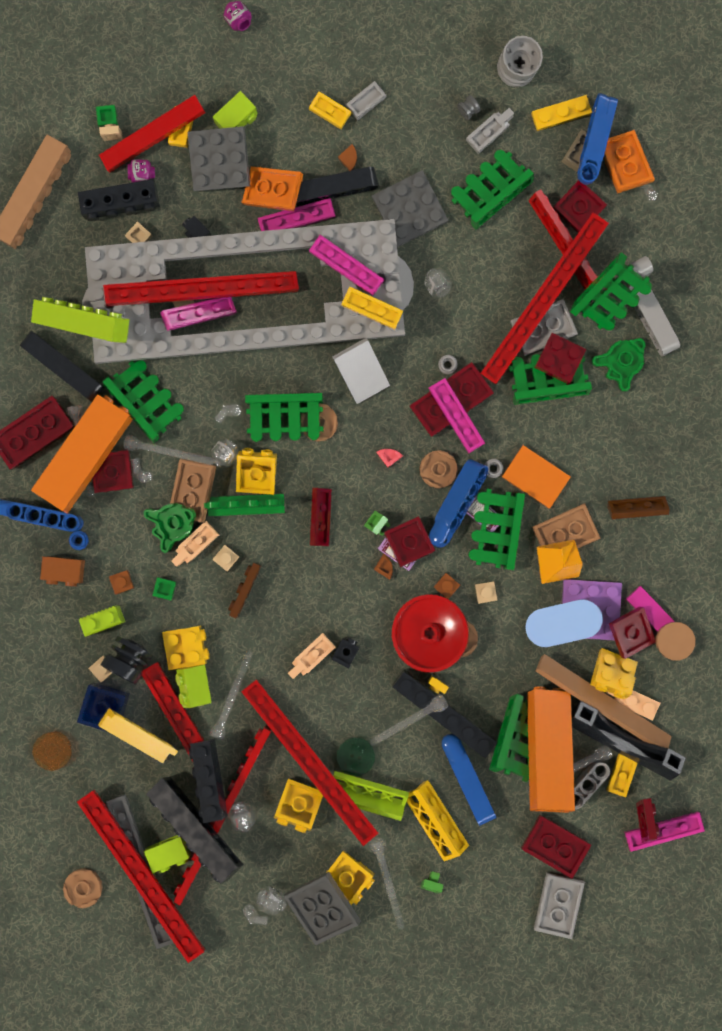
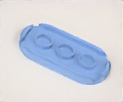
M588 600L563 603L534 611L527 619L526 633L534 644L541 647H550L594 636L600 630L603 623V615L600 608Z

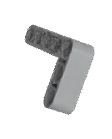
M647 256L630 263L634 266L633 270L643 278L645 276L648 277L653 272L652 263ZM624 280L621 281L630 290L634 288ZM651 290L647 295L638 292L637 295L640 300L634 308L638 316H641L639 318L646 331L650 332L649 336L656 349H659L658 353L661 356H665L680 348V342L653 291Z
M515 754L516 760L526 764L525 757ZM598 759L592 761L574 781V794L578 795L575 809L581 808L608 778L610 769L603 761ZM603 765L602 773L596 774V767ZM585 780L591 781V785L588 788L582 787Z

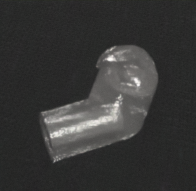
M651 183L637 187L639 190L643 189L644 194L649 200L657 198V192Z
M225 404L214 419L222 424L227 416H239L242 412L241 407L237 404Z
M140 458L130 460L133 477L141 483L150 482L153 478L152 473L141 469Z
M247 904L243 908V914L249 923L267 926L268 916L259 915L251 904Z

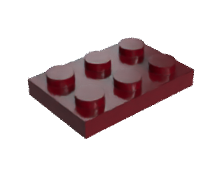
M539 815L521 849L573 879L591 844L546 817Z

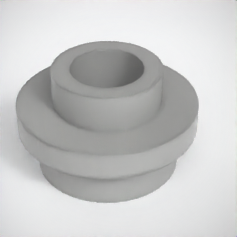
M451 355L441 357L438 363L439 370L444 374H452L457 369V360ZM445 362H450V363H451V367H450V368H446V367L444 366V363H445Z
M490 459L485 463V466L488 467V477L496 478L502 474L503 465L499 460ZM491 465L497 467L496 472L490 471Z

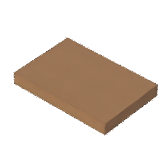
M179 460L170 503H179L187 508H193L196 512L194 521L205 523L207 508H204V503L210 500L216 466Z
M585 503L532 527L540 546L575 540L578 549L600 539Z

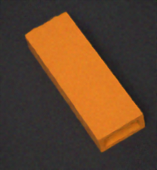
M100 395L95 397L31 489L32 492L66 514L69 513L133 420L129 415L128 409L123 406L118 408L113 405L114 401L106 395L104 397Z
M534 687L533 690L527 693L530 811L573 812L575 811L571 694L562 688L546 690L545 687Z

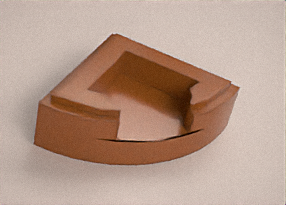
M352 144L338 156V159L349 171L355 168L357 162V153Z
M383 554L374 570L390 580L393 573L392 564L388 556Z

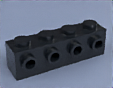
M153 179L78 192L81 215L85 220L88 219V221L99 220V217L103 216L114 218L121 213L132 215L137 213L138 210L153 211L155 207H160L157 187Z
M215 738L191 743L189 756L190 759H193L194 764L192 775L197 782L195 793L196 797L200 800L199 816L203 818V823L223 820L228 817Z

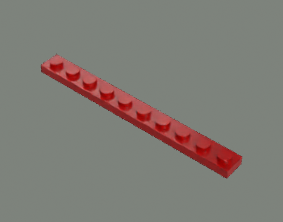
M595 213L591 214L480 373L494 384L498 383L609 225L607 221Z
M296 271L103 285L105 306L298 292L299 290Z
M257 680L242 690L241 693L362 846L366 845L378 832Z
M266 725L263 730L259 728L254 738L257 740L255 746L249 747L245 755L248 757L246 763H241L236 772L239 774L237 781L232 780L228 788L230 794L228 798H225L227 813H229L271 732V729ZM226 818L210 822V825L217 833ZM195 853L191 859L194 861L192 867L187 866L182 876L185 878L183 884H178L173 893L176 895L173 902L181 905L202 865Z
M95 789L78 800L77 803L187 963L204 953L205 948Z

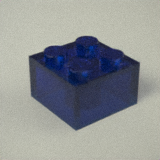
M94 682L89 684L77 723L106 731L99 727V722L109 708L123 716L130 693Z

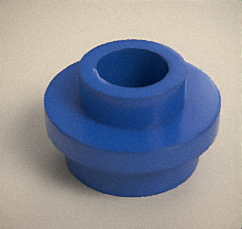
M83 531L73 532L69 537V544L73 549L82 550L88 545L89 538ZM77 537L82 538L81 544L76 542Z

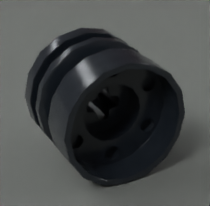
M117 636L115 641L122 645L121 648L112 645L111 648L117 655L106 654L100 666L137 685L142 676V673L136 668L137 665L147 667L148 664L142 661L141 658L144 657L151 660L153 656L138 643Z

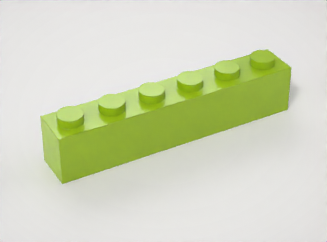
M42 297V300L34 299L32 323L110 342L127 343L130 319L122 318L121 313L110 312L108 314V310L96 309L94 311V307L82 306L80 308V304L68 303L67 305V301L55 300L54 302V298Z

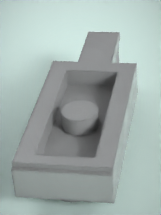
M508 108L502 115L499 112L494 113L466 138V141L479 154L510 126L508 121L514 117V112Z

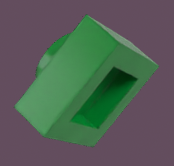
M115 105L96 107L98 127H105L107 124L118 126Z
M157 577L152 596L172 600L177 582Z

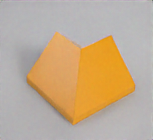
M575 540L537 546L542 584L580 576L582 561Z

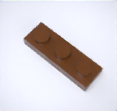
M665 496L608 501L607 505L611 519L669 515L670 510Z
M253 563L252 566L248 565L244 574L247 578L244 583L241 582L236 591L239 595L236 601L232 600L228 608L231 611L229 616L235 619L239 617L262 567L257 563Z

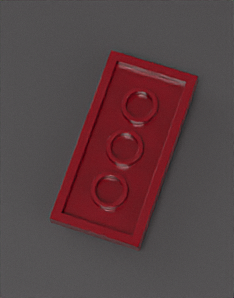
M472 362L447 379L466 413L494 394ZM428 392L409 406L430 437H433L450 425L431 392Z
M53 395L0 430V456L10 470L15 469L74 429L75 426Z

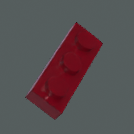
M312 488L311 546H329L332 489Z

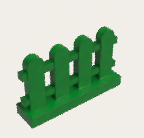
M497 150L494 154L495 164L491 165L489 162H483L480 165V172L482 174L478 178L474 174H469L466 177L467 187L464 190L459 186H455L451 190L452 203L454 205L458 203L466 211L464 215L467 218L471 216V225L475 230L533 183L534 173L529 168L524 172L525 167L523 165L519 167L511 159L512 154L510 152L505 153L503 150ZM499 167H502L509 176L504 179L497 171ZM487 179L495 188L490 191L482 182ZM473 191L480 200L475 203L467 194Z
M620 252L574 301L570 313L577 316L582 312V316L584 318L588 316L595 321L599 329L613 330L616 324L613 317L625 318L627 308L624 306L626 304L631 307L637 306L640 300L637 293L640 292L647 295L651 292L652 284L649 282L650 278L647 276L643 278L633 270V265L629 264L627 266L625 264L627 256ZM624 280L634 288L630 290L621 281ZM609 293H613L622 301L619 303L614 298H612L609 295ZM598 305H601L603 308H605V309H606L607 311H609L610 313L607 315L605 312H603V311H602L601 309H599L597 306H598Z
M539 354L532 356L530 364H524L521 357H515L512 366H509V372H513L515 385H512V391L516 390L513 395L514 405L589 395L592 390L591 382H585L589 379L588 374L584 375L582 362H585V356H583L571 380L573 384L566 385V383L554 377L551 380H546L545 373L534 368L540 357ZM532 369L534 382L527 383L525 370Z
M139 360L136 363L131 361L128 363L130 367L120 375L118 373L114 374L113 377L115 379L113 381L109 377L103 381V385L120 406L129 410V415L154 444L159 439L158 433L160 431L164 434L167 431L165 427L175 419L178 422L182 419L180 415L183 413L184 408L180 403H176L173 406L169 404L171 392L168 389H163L160 392L156 389V386L159 384V378L156 375L146 377L143 374L147 368L144 361ZM139 376L142 382L131 389L128 384ZM123 388H124L125 391L127 392L126 395H124V394L121 392V390H122ZM152 391L155 396L144 404L140 399ZM137 403L140 408L136 409L133 404ZM164 405L168 410L156 418L153 413ZM148 417L152 421L150 424L145 420Z
M322 393L245 395V403L250 405V409H246V414H250V428H247V434H251V439L254 442L261 441L263 433H270V438L277 442L281 439L282 433H289L291 440L298 441L301 437V432H308L309 438L315 441L319 439L320 432H324V428L320 426L319 412H323V407H319V403H323ZM281 404H288V408H281ZM300 404H307V407H300ZM262 405H269V408H262ZM281 413H288L289 427L281 426ZM300 413H308V427H301ZM262 414H269L270 428H262Z
M486 489V492H481L477 495V501L484 504V509L474 514V520L481 523V530H475L471 533L472 540L479 542L478 549L470 550L468 557L476 561L475 565L487 562L494 563L495 568H500L501 565H504V569L514 570L525 494L515 493L513 497L511 492L500 495L491 493L492 489ZM489 505L504 507L503 514L489 512ZM509 508H513L512 516L508 515ZM487 524L501 526L500 533L486 531ZM506 527H510L509 535L505 534ZM484 543L498 545L497 552L483 550ZM503 546H507L506 554L503 553Z
M284 494L210 497L209 502L204 503V508L208 509V516L285 513Z
M515 694L509 698L489 770L499 772L504 769V774L510 775L511 772L523 777V782H528V745L519 741L520 736L528 738V724L524 723L525 719L528 718L527 700H524L523 703L524 696ZM515 754L527 758V763L524 764L514 760Z

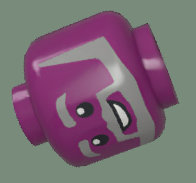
M241 1L229 2L226 5L223 16L229 26L234 31L246 30L250 26L252 19L249 9Z
M133 159L131 164H128V180H131L132 183L150 180L151 178L155 179V167H151L149 160Z

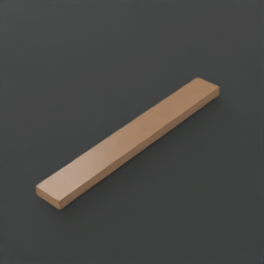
M547 655L541 656L536 668L537 673L582 702L599 710L602 715L642 741L669 748L672 736L606 693L596 690L589 682Z

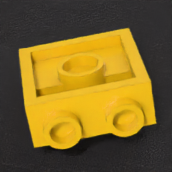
M243 448L242 451H239L237 454L236 492L274 495L277 454L269 449L254 452L252 448Z
M201 625L162 632L168 670L207 664V660L210 657L208 648L204 647L206 632L205 629H201Z
M602 648L598 654L590 685L594 686L598 691L610 692L616 698L627 699L633 691L636 679L634 675L638 662L629 658H621L619 654Z
M288 779L274 818L277 819V823L287 826L289 823L295 826V830L306 833V830L310 831L312 829L323 795L318 789Z
M344 850L327 871L330 872L351 905L353 903L357 905L363 897L360 893L364 888L368 890L375 881L372 878L375 873L361 862L356 861Z

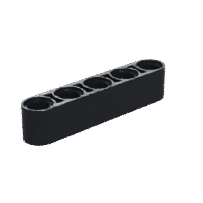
M365 167L302 181L296 205L302 206L314 203V201L317 202L328 198H339L375 190L379 187L375 168Z
M32 330L20 344L24 350L91 402L104 390L101 384Z

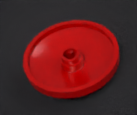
M421 595L405 603L396 614L392 625L393 645L398 656L413 669L422 672L443 671L453 666L463 656L469 641L468 622L462 610L451 600L438 595Z

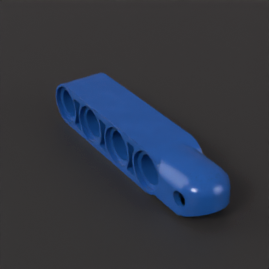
M602 93L597 95L593 106L577 173L579 181L587 185L593 183L599 175L618 99L611 96L608 97Z
M472 459L466 461L435 517V523L429 532V538L433 546L440 548L450 542L487 477V466Z
M0 499V515L8 516L10 519L70 532L80 531L83 527V519L78 515ZM16 506L20 508L18 516H15L13 513ZM35 510L39 512L37 520L32 518V513ZM53 514H56L58 517L56 524L51 523V516ZM72 518H75L77 521V525L74 528H71L69 525V521Z
M451 733L445 735L441 742L442 748L478 825H483L497 818L460 739Z

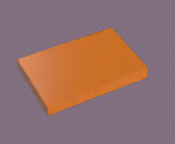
M635 130L608 138L603 159L617 194L654 182L655 178Z
M251 166L249 171L250 187H245L242 204L294 211L303 174L297 171Z
M522 445L502 475L503 479L548 509L551 508L571 477L524 445Z

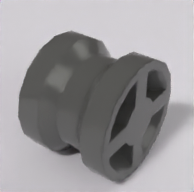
M471 95L467 96L464 102L457 104L459 112L466 120L471 119L474 113H478L481 110L478 102Z

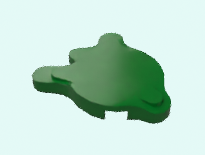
M642 338L629 341L620 340L614 343L605 354L593 357L592 364L595 367H607L606 378L617 381L619 389L622 392H626L630 389L633 376L644 365L643 354L646 343Z
M170 503L159 510L148 508L144 511V517L156 524V527L152 529V534L160 539V549L162 552H170L177 541L189 536L193 529L194 519L196 518V512L193 508H187L179 503Z

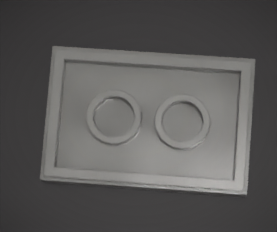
M564 299L552 304L522 347L524 356L544 349L551 333L564 339L578 334ZM519 317L510 321L512 327L515 325Z
M367 338L332 356L357 404L390 386Z
M546 872L534 931L572 939L585 882Z

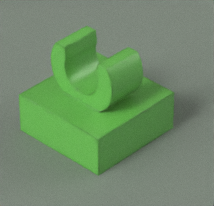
M374 511L364 526L376 535L380 534L383 536L384 533L381 529L384 525L390 527V524L387 522L388 519Z
M432 871L429 880H422L420 888L438 894L442 893L443 884L438 883L440 873Z

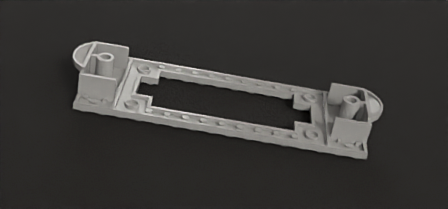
M390 219L85 247L88 289L82 300V306L94 307V311L96 309L108 310V314L110 312L121 313L122 318L130 319L127 343L110 342L92 337L94 362L102 364L363 340L364 338L377 339L405 336L403 314L396 329L393 330L341 306L343 301L324 303L326 322L172 336L171 330H166L162 318L151 319L149 303L119 305L111 308L112 306H105L103 285L167 280L165 261L311 248L319 235H322L384 279V283L381 284L372 297L400 310H404L409 305L413 296L414 281L408 265L397 253L395 221ZM320 260V265H321V266H328L327 264H325L323 261ZM341 275L343 299L349 286L371 296Z

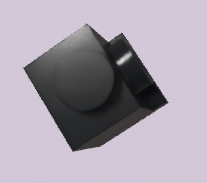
M195 216L187 218L182 223L186 230L184 234L187 238L212 236L210 231Z
M347 637V639L342 638L332 660L349 669L360 648L357 645L358 642L350 637ZM345 648L350 650L349 655L343 654Z

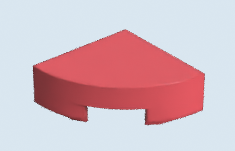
M382 449L376 452L387 468L403 457L400 452L393 449Z

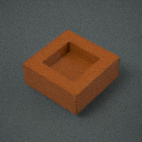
M128 570L109 576L115 595L134 588Z
M445 573L435 584L434 588L445 598L449 599L459 588L460 584Z

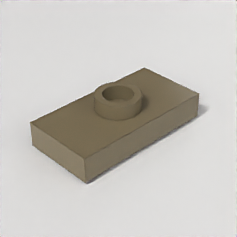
M582 129L561 161L576 172L579 169L580 156L587 133Z

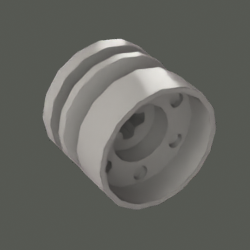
M516 36L509 40L497 64L498 75L505 84L516 88L530 83L540 68L543 59L542 49L538 42L527 36Z

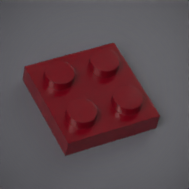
M578 180L554 205L553 209L579 233L591 214L599 215L607 204L588 186Z
M551 333L534 368L569 385L586 349Z
M129 450L109 453L93 477L94 493L134 489Z
M419 516L384 532L400 568L435 552L434 546Z
M638 607L609 623L621 658L626 659L656 642L643 607Z
M651 798L642 799L636 803L641 841L642 843L657 840L659 826L654 820V815H656L655 804L652 803Z

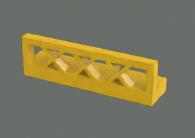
M110 708L98 724L99 727L161 763H164L169 754L175 756L178 752L168 742Z
M428 780L424 781L416 789L409 791L407 804L443 861L460 856L469 844ZM415 795L419 804L415 803L411 796ZM422 814H427L430 818V821L425 819ZM433 829L439 832L440 837L434 834ZM443 845L448 847L451 853L447 854Z

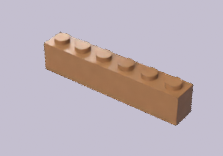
M46 135L0 215V241L13 249L22 244L24 240L23 235L27 229L29 230L32 227L33 218L36 213L41 211L44 198L50 195L53 182L59 179L62 172L61 168L64 163L67 164L70 160L71 151L67 145L49 135Z

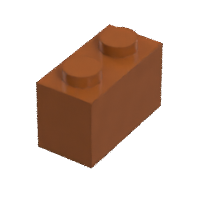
M42 556L40 580H46V584L58 585V581L65 582V586H77V583H83L85 560Z

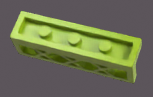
M334 771V778L345 781L344 783L338 781V783L359 809L395 820H402L409 792ZM393 796H398V797H401V798H403V799L401 800V799H398V798H394Z

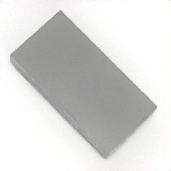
M374 81L345 104V107L351 111V114L358 121L383 101L387 95Z

